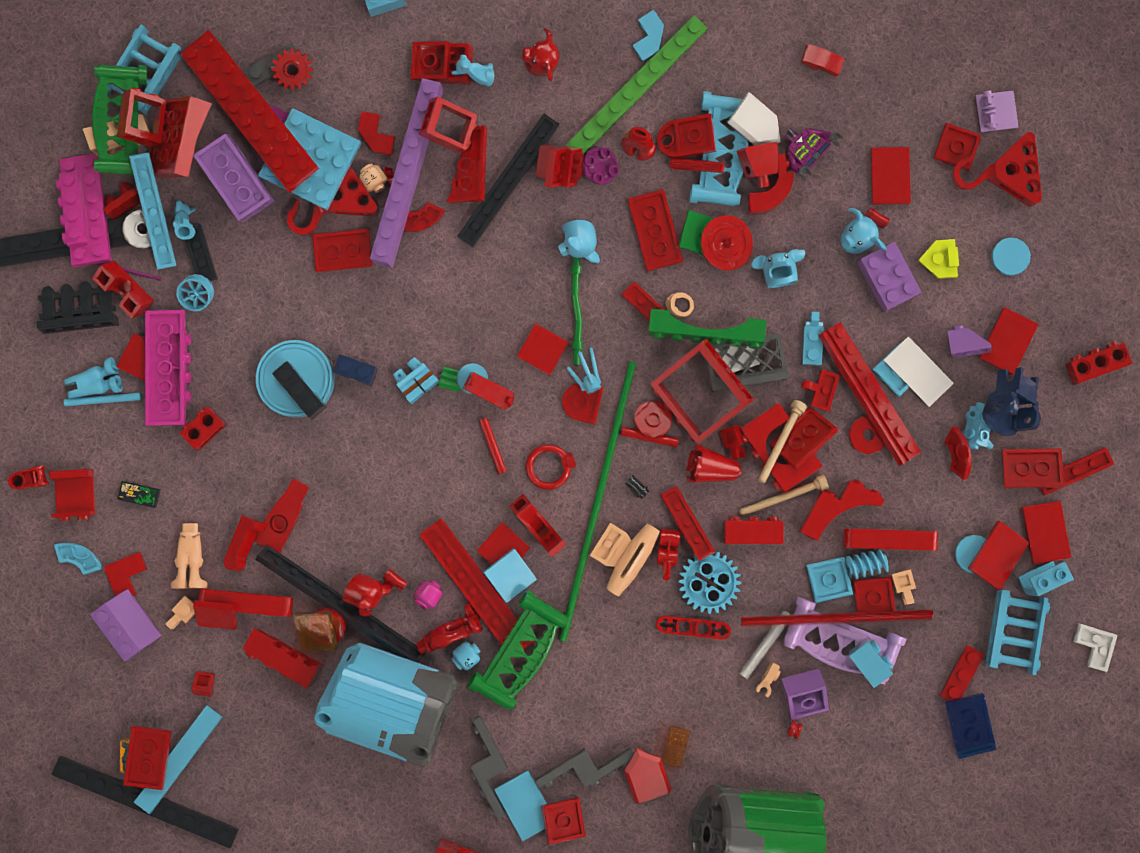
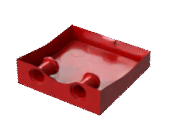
M191 96L165 99L167 102L162 141L160 145L154 148L150 147L149 149L156 178L189 177L196 139L212 103Z

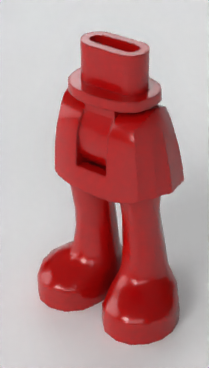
M633 127L625 133L622 139V149L628 156L634 155L636 149H638L636 158L640 161L648 160L655 154L656 146L652 135L644 128Z

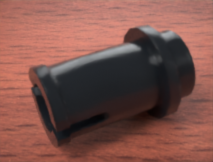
M634 475L625 483L637 494V498L643 499L650 492L647 489L648 486L645 487Z

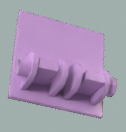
M985 91L983 92L984 94L976 95L981 132L1019 128L1014 91L997 93Z

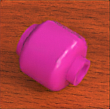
M433 580L430 582L423 581L414 592V602L425 610L434 608L442 598L441 586Z

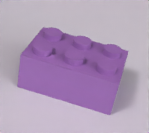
M895 242L887 245V250L879 249L857 262L883 313L922 293Z

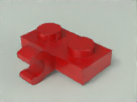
M822 369L820 370L817 383L808 380L802 382V389L814 391L810 404L811 407L826 412L830 411L840 378L839 374Z

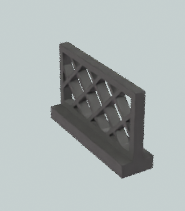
M780 334L765 336L764 346L758 350L756 355L746 350L748 345H745L744 348L742 346L739 347L742 351L737 358L727 353L731 347L728 343L712 345L714 349H718L723 353L721 358L727 355L734 360L730 369H732L736 362L745 368L741 375L736 376L744 387L782 381L789 378ZM777 339L778 347L774 352L765 347L768 340ZM762 349L772 354L766 363L757 357ZM743 352L753 357L748 366L738 361ZM773 357L780 360V369H773L768 365ZM755 359L764 365L762 370L756 373L749 368ZM707 361L711 392L728 390L729 387L721 378L714 379V368Z

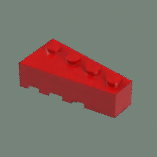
M259 628L252 630L242 650L246 651L248 657L255 660L256 658L259 659L266 667L277 670L284 677L290 678L306 689L315 683L324 664Z

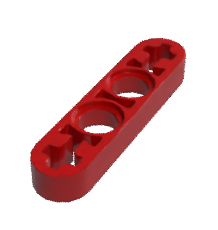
M666 615L659 617L656 621L657 629L661 633L721 640L727 639L731 635V627L721 621ZM664 619H667L668 623H673V619L677 620L675 624L676 631H672L673 627H666V630H663L659 623L663 622ZM681 621L689 623L688 631L681 632L678 625ZM701 623L708 625V632L705 634L698 632V625ZM711 624H715L714 628H721V625H724V628L728 630L723 636H720L719 632H714V636L710 635L712 632Z

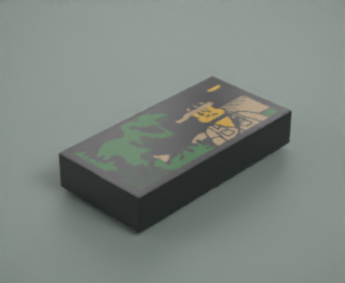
M121 481L117 500L156 508L161 489Z

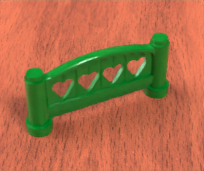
M98 64V66H94V77H97L99 82L92 106V130L99 158L98 160L94 159V171H98V173L134 175L129 156L138 154V143L118 138L117 134L114 136L107 134V130H109L107 123L113 121L119 125L120 114L112 118L107 115L109 111L107 104L114 103L121 108L123 95L121 94L113 99L108 98L107 93L109 90L107 85L113 84L124 92L131 88L138 89V84L146 85L147 67L145 65L126 67ZM134 100L130 127L138 129V101ZM113 140L125 149L114 155H109L107 153L109 148L107 141Z
M529 589L524 592L518 603V606L524 609L488 668L483 675L474 672L466 685V689L469 691L478 692L506 710L514 708L517 702L514 696L528 684L542 666L552 646L557 628H564L568 622L565 614L535 597V593ZM546 624L547 630L543 632V637L538 639L535 637L530 625ZM520 641H536L537 646L532 648V654L526 655ZM525 657L527 662L522 665L521 671H515L509 658ZM499 674H516V679L512 681L511 687L506 688Z

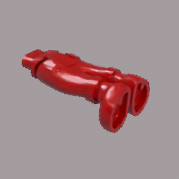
M470 602L464 606L465 615L463 617L461 616L456 620L446 622L432 629L427 635H423V639L417 641V647L421 654L426 651L433 652L435 649H443L455 641L470 637V634H478L483 631L479 616Z

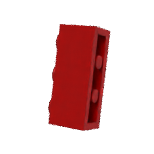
M728 517V521H724V544H784V521H778V517H767V521H759V517H748V521H740V517Z

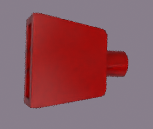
M777 142L737 150L746 179L757 178L759 189L770 187L768 176L778 173Z

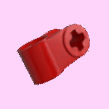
M36 466L12 473L8 478L9 486L16 490H26L49 485L44 471L46 466ZM19 476L23 479V483L20 486L16 484Z

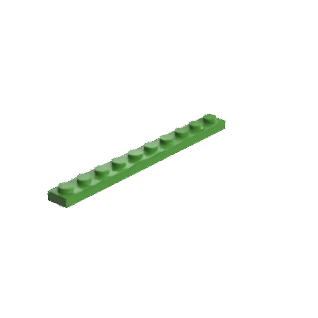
M694 15L565 146L582 148V152L585 154L707 31V27Z

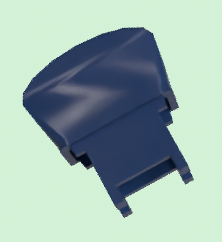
M1022 367L1015 369L1012 381H1008L1009 371L1007 369L998 370L996 391L989 394L982 412V418L993 431L1003 436H1013L1018 431L1034 430L1040 425L1041 414L1038 401H1036L1039 378H1027L1023 375L1024 368ZM1032 404V407L1019 408V405Z

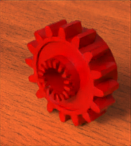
M290 47L289 51L283 48V53L277 52L278 58L272 59V62L275 64V66H271V70L275 71L272 76L273 78H278V85L283 82L284 89L288 85L291 90H294L296 85L299 89H302L301 83L307 85L306 78H312L309 72L313 71V67L308 66L312 61L310 59L305 60L308 55L306 53L301 55L299 48L296 52L293 50V47ZM296 65L297 69L295 72H287L288 66Z

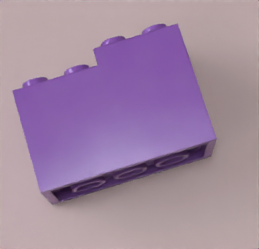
M225 133L193 155L238 221L246 222L276 202L262 179L258 177L255 168L236 140Z

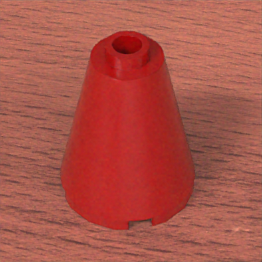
M694 445L696 449L691 450L686 466V471H690V476H686L688 482L735 481L741 476L742 468L737 461L708 448Z

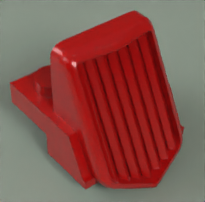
M551 145L540 146L536 175L545 179V187L562 186L568 188L577 186V181L584 174L583 159L585 156L582 148Z

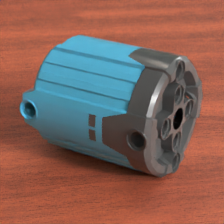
M357 643L346 649L317 705L314 721L317 726L325 730L326 734L423 767L430 763L434 755L444 720L456 692V678L452 674L363 643Z

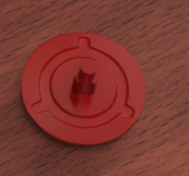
M723 215L712 219L705 226L701 235L703 255L717 269L730 271L740 268L748 261L753 249V238L748 226L739 218L730 215Z

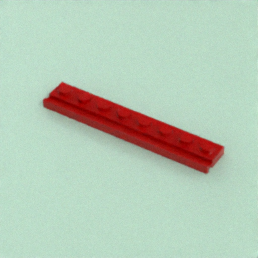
M839 322L819 334L820 340L898 466L903 465L921 453L842 323Z
M440 518L419 535L502 645L518 619L443 518ZM520 641V644L524 650L534 641Z

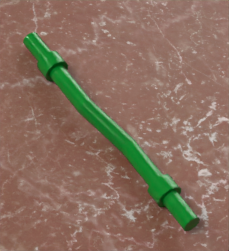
M573 257V266L570 268V274L572 275L571 300L575 318L572 351H574L573 366H580L581 360L578 352L583 351V320L578 295L579 276L581 275L582 267L580 266V258Z

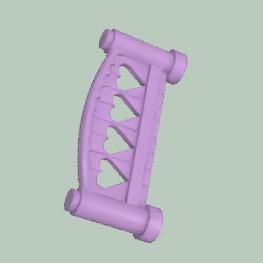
M797 597L795 603L797 607L794 615L820 614L814 611L816 603ZM828 622L826 625L824 623L823 625L822 623L821 625L819 623L818 625L817 623L816 625L812 623L811 625L810 623L805 625L804 623L801 626L799 623V626L798 624L793 626L792 624V626H789L783 641H785L784 646L795 649V646H799L811 656L832 667L863 674L849 655H842L841 650L852 641L855 642L856 646L867 637L870 641L874 639L881 648L880 654L882 656L886 655L894 667L901 646L905 645L907 639L888 632L885 639L843 622L842 624L841 622L840 624L838 622L837 624L836 622L835 624L831 622L829 624ZM818 626L820 643L814 644L813 641H806V634ZM834 634L837 636L839 645L837 651H832L831 648H824L823 646L824 641ZM889 678L884 680L881 684L885 685L886 681L888 682Z

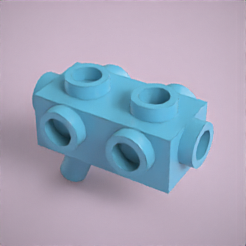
M976 402V406H970V410L965 416L967 423L962 433L965 435L970 449L978 450L979 447H986L990 450L994 446L989 440L991 428L982 418L985 403Z

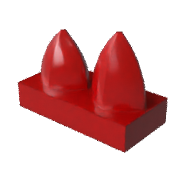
M121 181L120 197L114 195L106 196L103 209L112 219H118L141 203L138 190L130 183Z

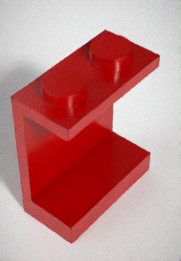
M92 469L49 471L50 479L55 480L56 514H51V518H58V521H70V517H77V520H89V516H95L94 471Z

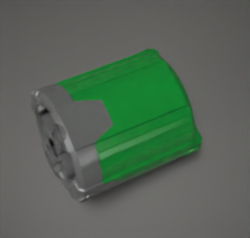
M722 784L710 785L698 800L688 823V842L691 844V853H826V828L823 818L824 801L820 798L819 794L810 792L795 793L730 787Z

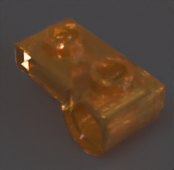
M670 725L668 731L670 733L667 736L662 763L681 768L690 730Z

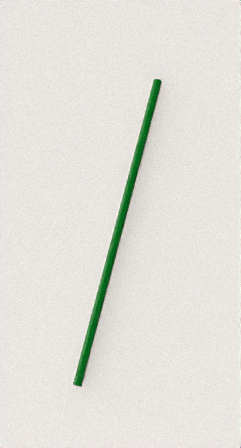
M629 361L565 613L568 622L561 629L559 640L563 642L567 641L636 362Z

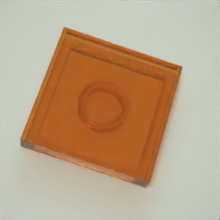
M331 611L296 612L293 615L301 651L336 650L338 648Z

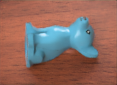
M460 55V60L456 64V71H453L452 75L468 74L476 83L485 85V87H490L493 84L494 70L492 63L483 66L479 63H471L466 55Z
M180 199L176 200L174 212L171 213L172 217H175L173 222L174 231L180 239H191L196 232L193 224L189 221L188 215L194 212L196 208L195 206L190 208L186 203H182Z

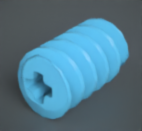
M877 549L875 554L873 551H869L868 556L865 553H861L860 557L855 554L853 555V560L850 556L845 558L850 579L852 574L858 579L859 573L866 577V571H869L870 575L873 576L874 569L877 570L878 574H881V568L889 572L886 554L884 551L882 553L880 549Z

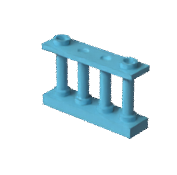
M140 25L133 32L132 40L116 66L128 67L134 58L155 70L152 79H146L145 91L143 93L159 95L180 60V53L183 50L175 43L171 47H166L148 37L149 31L143 25ZM142 42L163 53L165 56L163 61L158 64L137 52ZM113 84L107 85L109 90L107 94L110 96L113 91L120 94L124 93V91ZM138 101V111L146 116L151 105Z
M997 590L985 666L998 668V664L1006 663L1027 667L1028 674L1036 675L1041 665L1039 654L1045 617L1050 609L1048 598L1039 597V601L1034 602L1012 598L1010 591ZM1012 605L1037 610L1036 620L1030 621L1008 617V614H1006L1007 607ZM1009 624L1034 629L1033 639L1031 641L1005 636L1003 633L1004 626ZM1010 644L1031 648L1029 660L1002 655L1000 653L1001 645Z

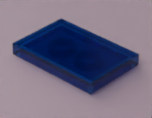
M983 693L945 702L958 759L997 750Z

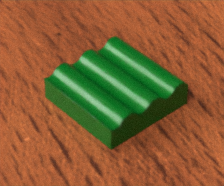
M444 366L438 387L459 393L460 387L457 384L459 370Z

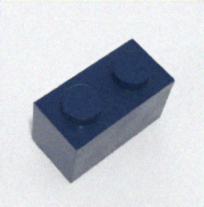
M339 354L333 373L372 387L378 368Z

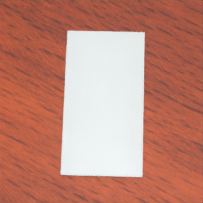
M909 337L884 359L929 407L954 384Z

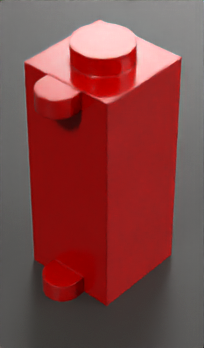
M474 372L469 373L462 388L503 410H506L507 407L510 408L514 401V392Z

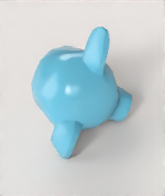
M849 208L848 211L853 212L856 218L845 227L841 234L840 242L842 248L852 254L865 252L873 245L878 246L884 251L887 250L885 244L878 239V228L873 220L863 216L861 211Z
M574 220L563 224L562 232L565 234V240L558 246L560 253L563 256L571 255L575 258L585 257L592 263H599L600 258L595 251L597 237L594 225L585 220Z
M795 249L789 253H775L768 257L760 255L753 260L751 266L757 270L763 269L768 288L792 285L798 282L795 263L804 259L805 250Z

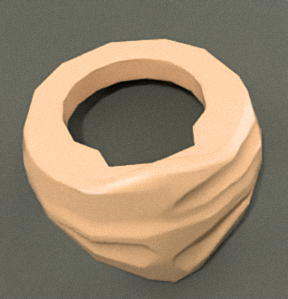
M683 292L671 294L665 302L667 310H670V313L676 317H686L694 309L692 298ZM679 298L687 299L689 302L688 311H679L675 307V300Z

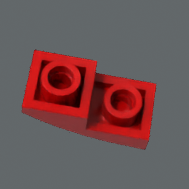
M808 44L806 45L801 62L814 70L822 69L836 77L840 74L845 58L826 49Z

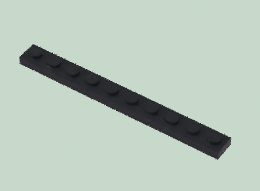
M269 545L257 555L256 561L324 607L337 611L343 620L395 655L419 663L426 654V652L421 654L415 644L374 616H361L358 607L343 602V595Z
M63 756L58 757L51 774L227 848H232L239 831L238 828L165 798H162L152 813L148 814L134 803L143 789L124 786V781Z

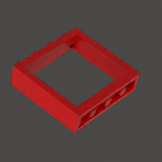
M707 339L698 344L650 383L653 392L662 398L667 410L673 412L678 424L685 427L689 438L694 442L696 441L697 444L755 400ZM698 352L702 353L740 401L737 407L703 433L699 431L662 384L666 378Z

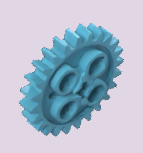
M719 552L715 556L710 555L699 562L694 555L695 561L688 559L687 561L690 565L682 566L686 570L685 573H679L684 577V579L678 580L679 583L684 585L679 590L686 592L682 595V598L688 597L687 604L693 602L694 610L700 606L701 613L705 608H707L708 614H711L712 608H714L716 613H719L720 606L723 610H726L725 604L727 603L732 606L733 604L730 599H737L734 592H740L736 585L741 584V582L736 581V578L741 575L734 573L738 567H731L733 560L726 562V555L719 558ZM705 563L711 565V572L709 574H704L701 571V567ZM697 572L707 579L713 577L712 581L724 588L725 591L721 592L711 585L707 587V582L695 576V573ZM722 573H725L728 577V581L725 584H720L718 581V577ZM694 580H699L702 584L701 589L698 591H694L691 587ZM711 590H716L718 593V598L715 601H710L708 598V593Z

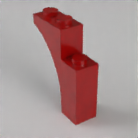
M856 479L847 482L838 499L836 498L837 495L829 490H826V492L820 491L798 532L814 541H818L827 525L842 512L861 505L882 506L885 499L881 497L882 494L880 492L864 488L865 484Z

